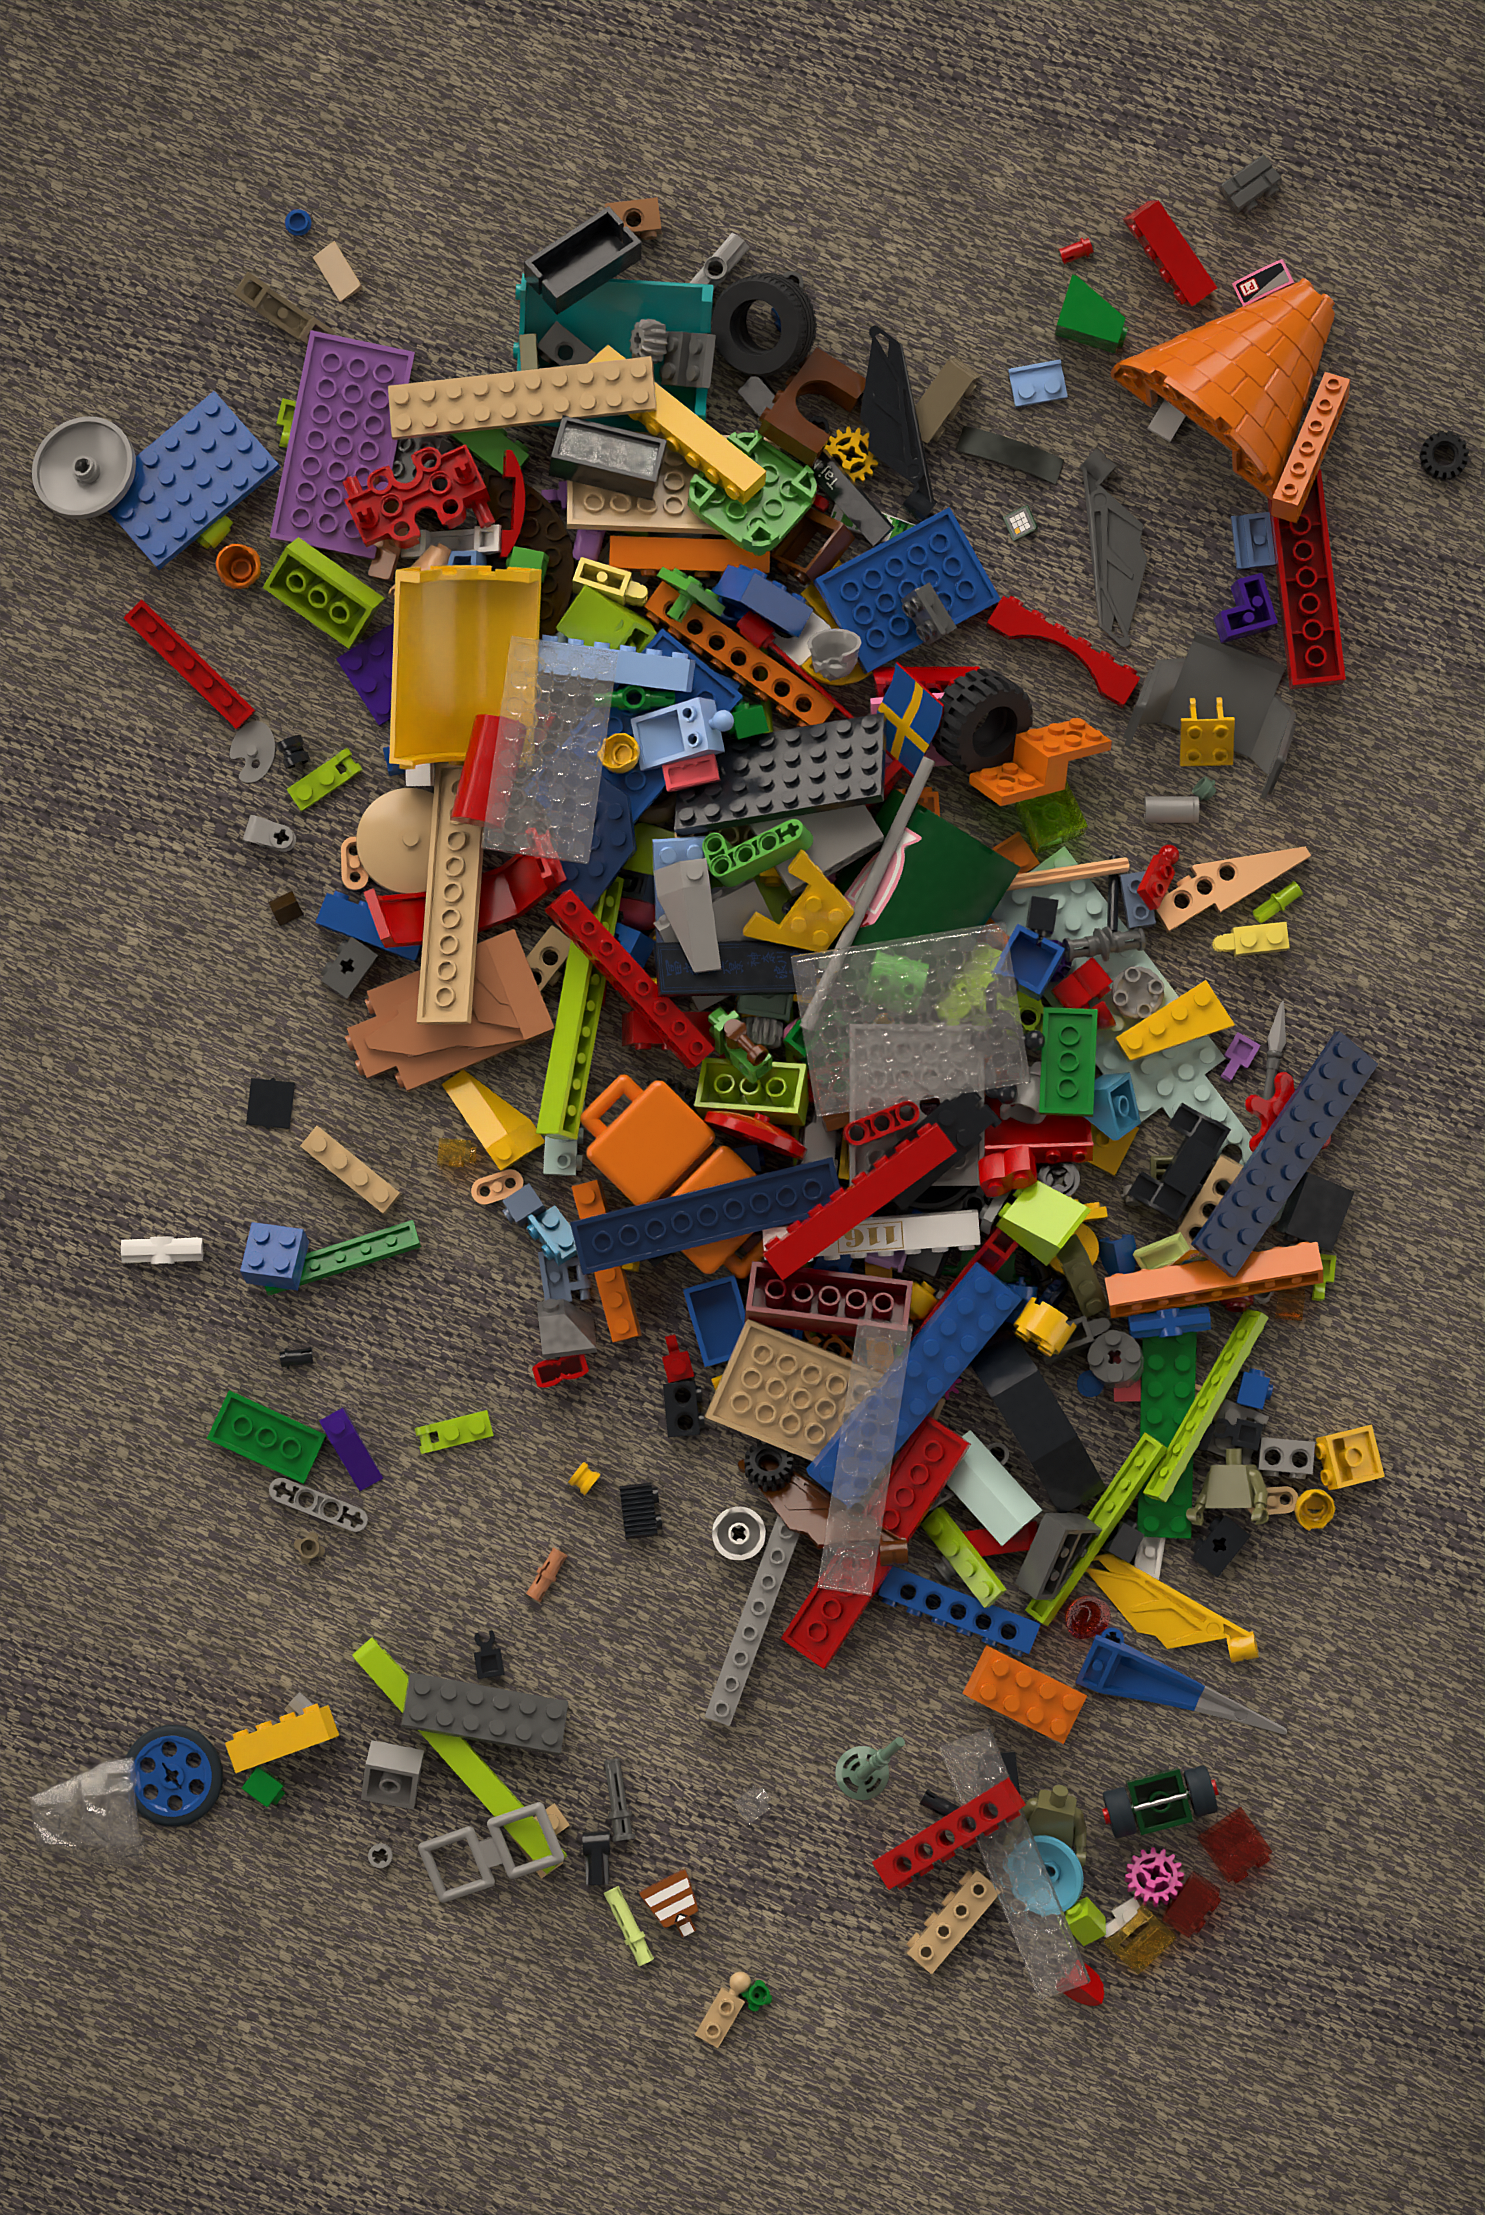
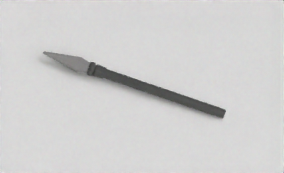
M1284 1001L1279 1005L1267 1038L1269 1047L1267 1057L1269 1058H1267L1266 1062L1267 1072L1263 1099L1269 1100L1274 1096V1078L1277 1075V1071H1279L1280 1059L1283 1056L1282 1050L1286 1044ZM1259 1120V1124H1258V1131H1257V1133H1258V1132L1260 1131V1129H1261V1122H1260V1120Z

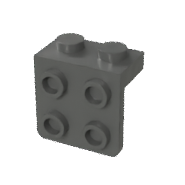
M430 436L400 439L397 441L392 466L394 477L400 483H408L415 478L417 470L411 455L420 449L434 447L443 455L457 447L443 439ZM429 460L425 463L424 467L432 468L436 465L437 461ZM442 478L437 479L433 483V488L437 491H443L446 489L448 482Z

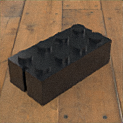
M608 206L524 261V278L538 295L542 294V299L558 315L642 259V242L628 226L624 227V222Z

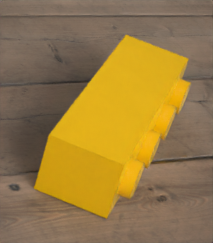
M318 1703L303 1708L304 1714L296 1716L292 1712L279 1717L280 1723L272 1725L271 1720L256 1725L257 1731L249 1733L248 1729L232 1734L234 1739L225 1742L235 1773L339 1736L329 1705L319 1708Z

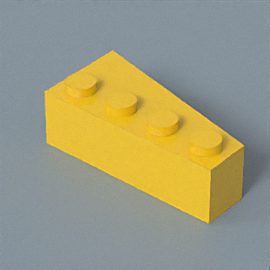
M1205 980L1117 1036L1114 1042L1127 1062H1131L1230 1029L1235 1024Z

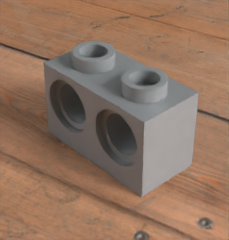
M1261 1437L1258 1447L1257 1469L1263 1470L1264 1476L1279 1477V1472H1290L1289 1478L1305 1479L1306 1474H1313L1315 1442ZM1271 1449L1279 1454V1461L1275 1465H1270L1265 1460L1266 1452ZM1296 1452H1301L1306 1457L1305 1464L1300 1468L1292 1463V1456Z

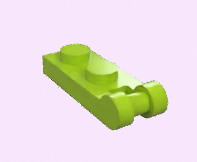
M349 748L340 751L332 759L286 789L301 812L363 770L360 764L355 763L352 759V753ZM340 763H343L347 769L342 774L336 768Z
M488 1410L414 1428L416 1436L420 1438L421 1446H419L421 1454L494 1436ZM437 1431L439 1442L432 1443L429 1433Z

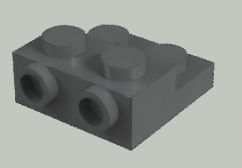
M667 331V342L669 344L666 346L667 353L664 355V364L659 371L662 378L661 385L710 388L716 335Z

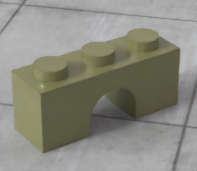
M1074 1234L1056 1254V1257L1068 1279L1067 1284L1082 1315L1087 1318L1109 1306L1089 1256L1077 1234Z

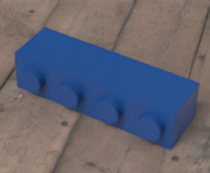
M335 891L333 895L326 894L315 922L317 925L350 938L353 937L358 941L417 963L422 945L384 947L367 902L360 900L358 904L348 901L350 896Z

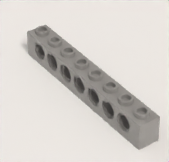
M779 1515L776 1518L705 1714L706 1718L730 1726L800 1535V1533L790 1531Z

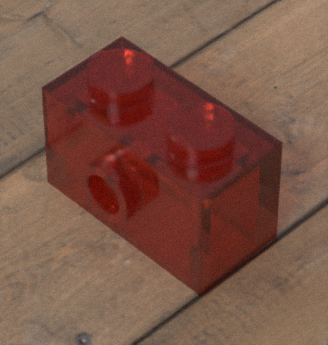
M1193 1870L1182 1886V1890H1179L1177 1898L1172 1900L1163 1913L1162 1920L1188 1938H1190L1193 1932L1198 1934L1206 1922L1203 1919L1208 1911L1214 1912L1221 1901V1898H1219L1220 1888Z

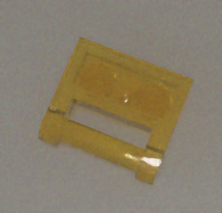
M1143 1904L1137 1909L1138 1913L1114 1936H1109L1104 1940L1106 1946L1138 1975L1177 1938L1175 1933ZM1145 1920L1149 1923L1125 1948L1120 1946Z

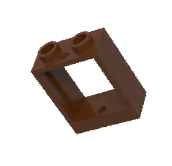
M810 508L777 545L770 557L776 563L775 569L782 575L787 577L790 574L802 585L808 583L815 586L813 580L831 571L855 537L844 523ZM817 532L829 537L806 569L793 563Z

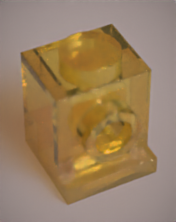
M439 1138L438 1166H444V1161L449 1162V1167L464 1168L465 1163H476L477 1147H472L471 1140Z

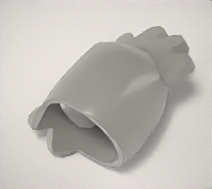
M1035 1062L1032 1067L1022 1063L1019 1065V1075L1014 1080L1002 1083H1009L1015 1086L1018 1095L1012 1104L1001 1105L1000 1117L1003 1120L1011 1117L1026 1124H1039L1046 1117V1115H1039L1041 1062Z

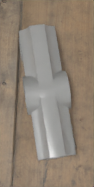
M732 232L713 256L705 261L702 269L690 283L714 285V291L726 279L728 273L750 247L742 238ZM713 265H718L723 271L718 276H712L708 269Z

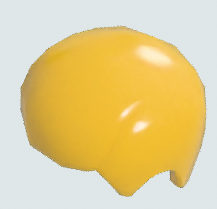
M615 733L603 740L602 747L597 752V756L601 764L613 773H626L637 764L640 756V747L637 741L630 735Z
M1321 1489L1306 1490L1297 1498L1294 1507L1297 1521L1308 1531L1311 1529H1323L1333 1518L1336 1509L1333 1498ZM1308 1509H1321V1510H1320L1319 1512H1317V1513H1312V1512H1310Z

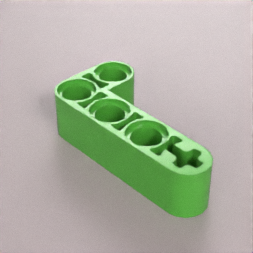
M791 819L736 847H733L721 834L711 833L703 840L702 848L712 875L725 887H733L795 857L801 849L804 851L808 850L813 844V835L799 820Z

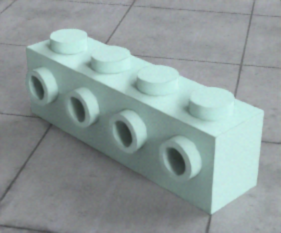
M585 1101L583 1104L582 1112L585 1110ZM579 1128L577 1140H560L545 1136L544 1175L576 1176L577 1171H582V1155H578L577 1152L578 1144H583L584 1128Z

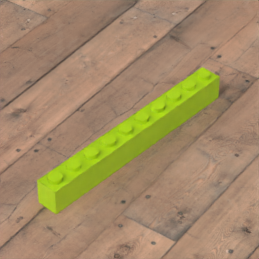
M617 877L610 888L606 889L598 900L597 906L592 911L594 916L613 937L624 879L621 877ZM572 940L570 942L536 1134L560 1140H577L580 1117L583 1110L606 978Z

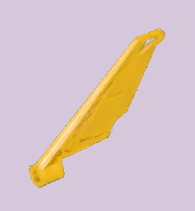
M1105 1553L1096 1555L1093 1561L1099 1560L1109 1571L1091 1567L1086 1569L1085 1572L1092 1577L1137 1632L1156 1636L1167 1649L1226 1638L1232 1663L1244 1661V1659L1259 1658L1257 1642L1253 1631L1248 1632L1116 1555Z

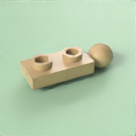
M736 1972L731 1976L729 1982L730 1990L721 1987L695 2033L697 2037L716 2048H719L745 2003V2000L739 1997L740 1993L746 1992L751 1986V1979L745 1972Z

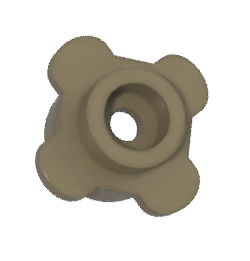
M310 1532L308 1537L297 1539L294 1542V1548L299 1551L301 1555L300 1560L305 1564L310 1563L311 1559L317 1556L322 1557L325 1554V1548L320 1545L318 1541L319 1536L315 1532ZM311 1545L312 1550L309 1551L307 1549V1546Z

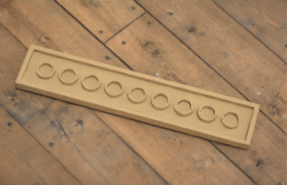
M651 356L388 386L393 440L561 422L563 415L570 418L588 419L657 411L653 359Z
M436 763L417 1011V1023L420 1025L471 1024L485 828L450 820L463 765Z

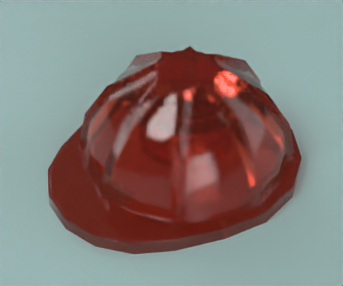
M1084 1595L1071 1600L1064 1611L1066 1628L1073 1637L1078 1639H1087L1102 1633L1108 1626L1111 1617L1109 1606L1092 1595Z

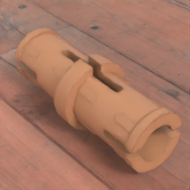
M553 1547L542 1568L539 1567L536 1571L538 1574L526 1594L541 1602L552 1581H556V1575L568 1556Z

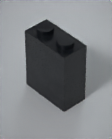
M1305 1172L1287 1199L1276 1231L1284 1234V1240L1294 1244H1298L1299 1241L1317 1242L1320 1254L1322 1250L1332 1252L1354 1191Z

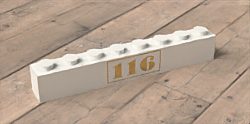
M975 1209L867 1217L816 1256H824V1260H837L843 1254H851V1258L867 1257V1253L878 1252V1256L894 1255V1251L905 1250V1254L921 1253V1249L932 1248V1252H946L948 1247L958 1246L959 1250H973L975 1245H980L978 1211ZM792 1223L762 1230L763 1245L775 1236L780 1239L787 1234L786 1228Z

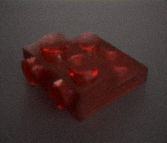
M1241 1806L1196 1836L1228 1883L1232 1880L1235 1884L1249 1875L1246 1870L1253 1865L1260 1868L1271 1860L1268 1855L1272 1853V1850Z

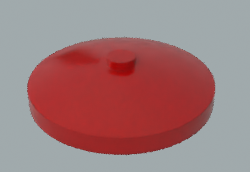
M707 1111L704 1122L707 1125L751 1144H757L759 1147L781 1155L804 1160L808 1150L790 1134L769 1123L771 1118L759 1113H755L754 1117L734 1112Z

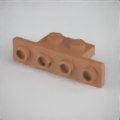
M387 502L385 511L387 513H395L399 508L398 502ZM408 528L400 529L397 535L405 536ZM387 539L374 544L377 548L368 575L391 581L401 548L397 547L392 540Z

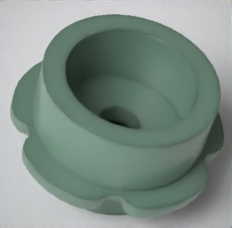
M1206 776L1203 777L1194 786L1192 793L1199 797V801L1203 799L1205 801L1209 800L1216 792L1214 787L1215 780L1211 781Z

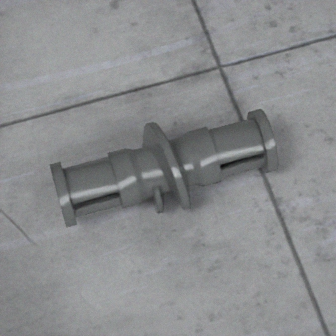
M1104 927L1102 930L1095 928L1093 936H1085L1084 938L1074 940L1064 938L1062 941V947L1065 948L1064 958L1067 962H1072L1074 958H1089L1100 954L1103 961L1106 962L1109 961L1110 953H1121L1132 949L1143 951L1146 946L1145 934L1141 927H1136L1133 931L1113 933L1109 927Z

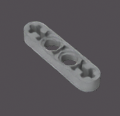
M277 1478L270 1484V1496L277 1502L354 1532L362 1531L368 1524L367 1513L359 1507L286 1478ZM284 1482L286 1483L285 1488L294 1492V1486L298 1487L299 1490L294 1496V1503L288 1501L291 1498L289 1495L283 1494L281 1498L278 1497L277 1491L274 1490L275 1485H281ZM303 1492H309L314 1497V1503L308 1508L301 1506L299 1503V1496ZM328 1502H334L339 1507L337 1516L333 1518L327 1517L324 1513V1506ZM344 1506L349 1508L346 1512L347 1514L355 1515L356 1512L361 1513L360 1518L364 1520L363 1524H357L356 1527H352V1521L344 1518V1523L338 1522L343 1515Z

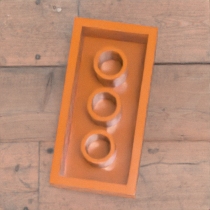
M987 1645L962 1693L1064 1744L1087 1698V1695Z

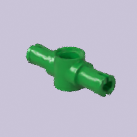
M636 685L628 686L625 689H618V692L594 691L595 709L618 708V710H627L630 713L638 714L644 710H651V707L675 705V691H651V689H642ZM632 694L642 696L641 702L637 705H630L628 698Z

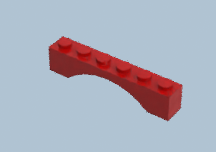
M1013 596L1009 598L1002 597L989 618L986 627L1008 640L1019 638L1039 639L1066 649L1088 669L1096 683L1099 694L1121 708L1124 707L1140 680V677L1137 676L1138 672L1134 668L1126 664L1123 667L1113 662L1115 658L1103 650L1098 653L1091 648L1092 644L1082 637L1075 639L1068 635L1069 630L1058 623H1055L1053 626L1045 621L1047 617L1039 611L1033 609L1030 612L1023 608L1024 603Z
M996 1226L939 1299L935 1307L905 1343L904 1349L976 1262H979L994 1275L1019 1244Z

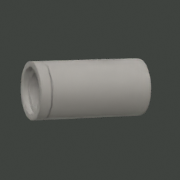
M1145 796L1144 808H1146V813L1144 814L1145 823L1199 822L1198 796Z

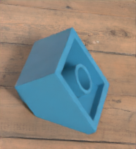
M1130 1072L1103 1074L1095 1079L1093 1117L1085 1118L1112 1140H1119L1141 1124Z

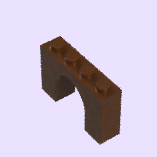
M818 347L815 348L811 355L808 354L800 362L798 367L801 369L798 373L794 371L791 373L785 383L788 387L785 391L780 389L772 400L774 406L771 409L766 407L759 418L762 424L758 431L759 434L810 467L813 466L825 449L831 435L806 420L800 414L796 406V399L805 394H819L851 413L864 395L866 378Z

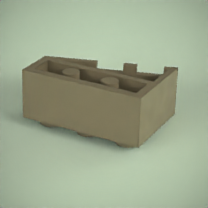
M957 357L946 362L915 406L921 438L927 444L932 442V440L937 442L946 431V428L943 426L949 418L953 420L962 408L959 405L965 397L968 399L977 387L975 384L981 377L980 374Z

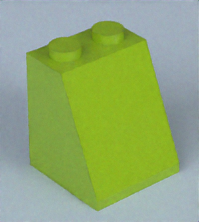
M1037 1180L1035 1184L1029 1187L1017 1189L1013 1194L1017 1199L1012 1205L1007 1202L998 1213L1001 1219L996 1226L1047 1266L1087 1217L1091 1209Z

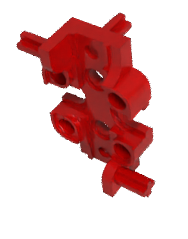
M466 444L443 455L434 447H426L414 452L411 458L417 473L415 478L408 483L397 481L389 465L370 473L367 479L368 489L364 491L357 476H350L342 482L349 497L344 501L366 548L387 539L392 540L401 549L411 548L420 544L418 538L421 537L415 519L418 512L423 509L436 511L442 525H447L449 530L464 522L467 515L466 508H472L481 529L484 527L488 528L491 524L495 523L494 517L487 505V502L491 501L490 496ZM429 460L437 461L436 465L432 468L424 467L425 463ZM437 479L447 480L448 485L446 489L437 491L433 488V483ZM380 482L388 483L384 490L376 489ZM387 502H398V510L395 513H387L384 510ZM448 507H458L454 514L446 513ZM402 528L410 529L405 536L397 535V532Z

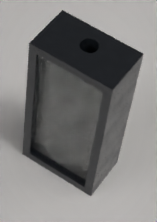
M563 415L551 455L548 476L652 501L664 460L667 440Z

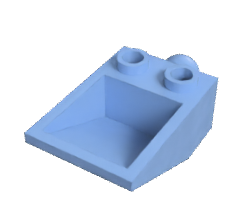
M697 697L632 718L631 724L634 739L640 747V770L660 768L662 765L725 752L721 731L725 732L732 728L734 724L733 715L726 710L717 712L715 700Z

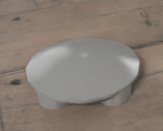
M1141 966L1129 967L1120 972L1113 981L1111 989L1112 1002L1116 1009L1125 1017L1135 1020L1145 1019L1155 1013L1162 1005L1164 983L1150 969Z

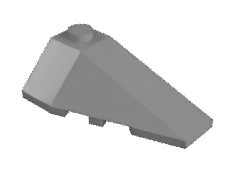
M707 858L680 861L655 870L657 898L694 973L721 970Z

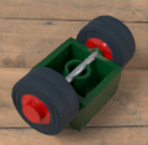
M1202 1765L1184 1771L1187 1789L1184 1787L1180 1769L1176 1767L1125 1781L1130 1801L1124 1787L1103 1792L1105 1808L1102 1809L1104 1820L1106 1825L1110 1824L1115 1839L1136 1834V1824L1139 1834L1145 1835L1194 1822L1188 1800L1191 1802L1196 1817L1218 1812L1215 1797L1219 1795L1215 1779L1211 1780L1206 1766Z

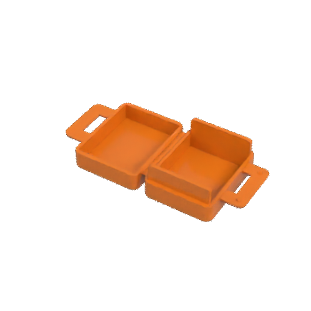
M622 1074L581 1114V1124L596 1138L586 1149L587 1158L635 1206L757 1175L730 1147L721 1145L714 1149L711 1146L715 1140L714 1131L663 1081H653L643 1091L628 1075ZM625 1094L632 1103L607 1127L599 1118ZM753 1233L681 1250L703 1273L712 1274L723 1264L738 1279H744L751 1273L752 1261L762 1262L764 1260L763 1238L742 1259L734 1253Z

